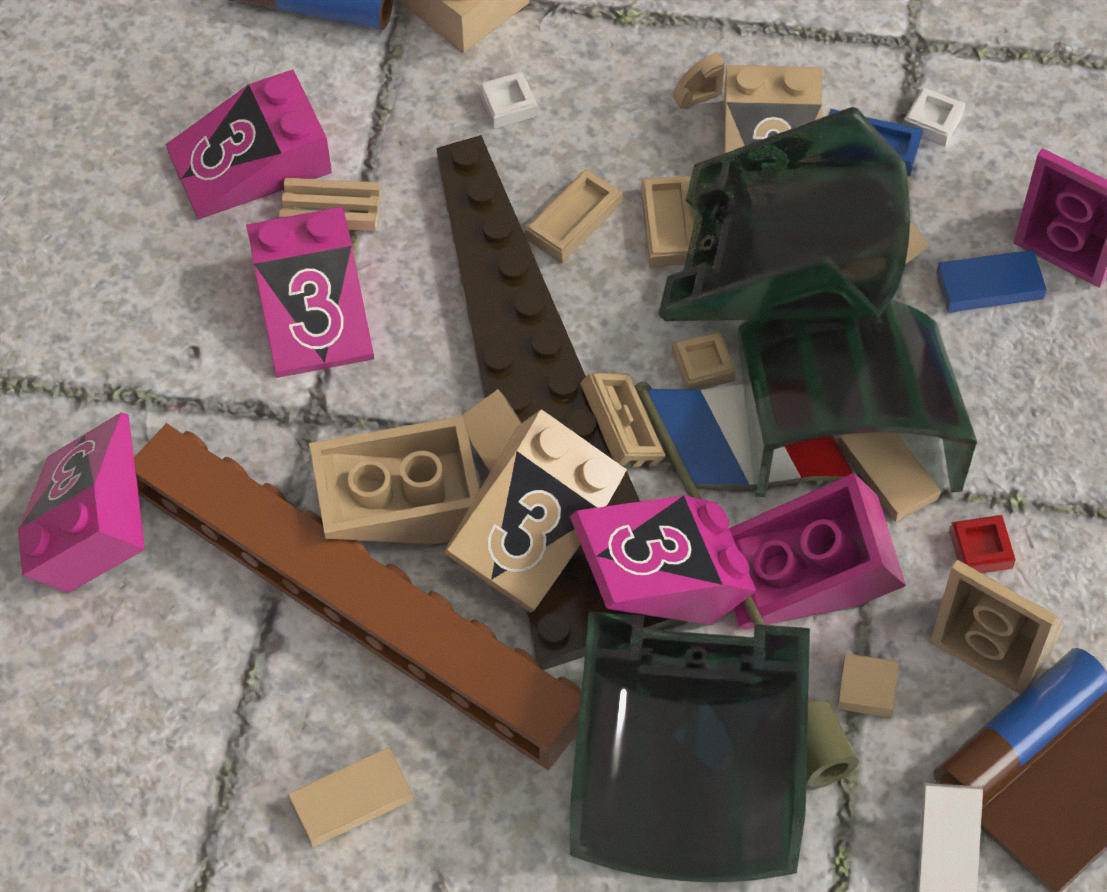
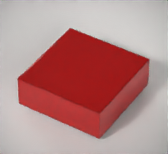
M1003 515L951 522L949 532L957 560L980 573L1013 569L1016 559Z

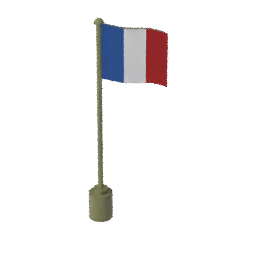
M639 382L635 385L636 391L689 497L702 499L697 488L754 489L812 480L837 481L853 474L805 384L756 382L703 390L652 389L646 382ZM748 597L742 603L793 703L786 710V717L780 724V728L809 786L822 787L837 782L857 767L858 758L830 703L827 701H816L814 698L802 699L752 597Z

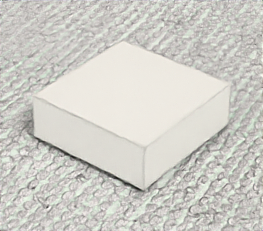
M523 72L478 84L479 96L494 129L538 116V105Z
M922 87L908 111L903 125L923 130L921 138L946 147L964 113L966 103Z

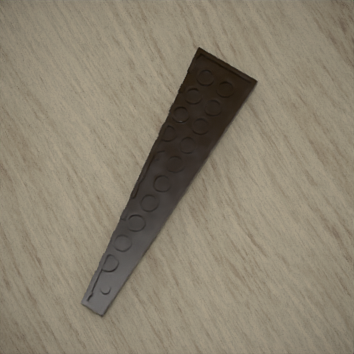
M482 135L436 148L484 399L498 389L504 395L521 423L542 409L613 460L580 384L586 375ZM627 470L607 506L640 502ZM581 545L536 609L531 613L526 610L535 659L542 670L688 623V621L607 609Z

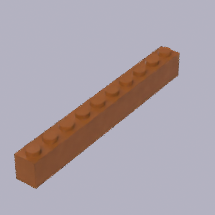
M166 423L134 457L138 495L548 771L586 724L587 699L584 697L582 690L571 680L565 677L554 678L542 670L538 661L525 650L520 648L512 650L497 640L494 632L484 623L475 619L470 622L455 613L451 604L438 593L430 591L426 594L414 586L410 578L393 564L384 566L371 558L367 549L357 540L325 539L322 518L307 509L301 512L289 504L284 494L275 486L269 483L260 485L248 477L244 468L232 458L224 457L221 459L208 451L206 444L190 431L181 433Z

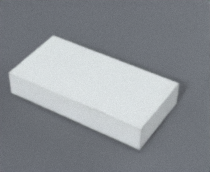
M923 783L917 892H977L983 789L981 787Z

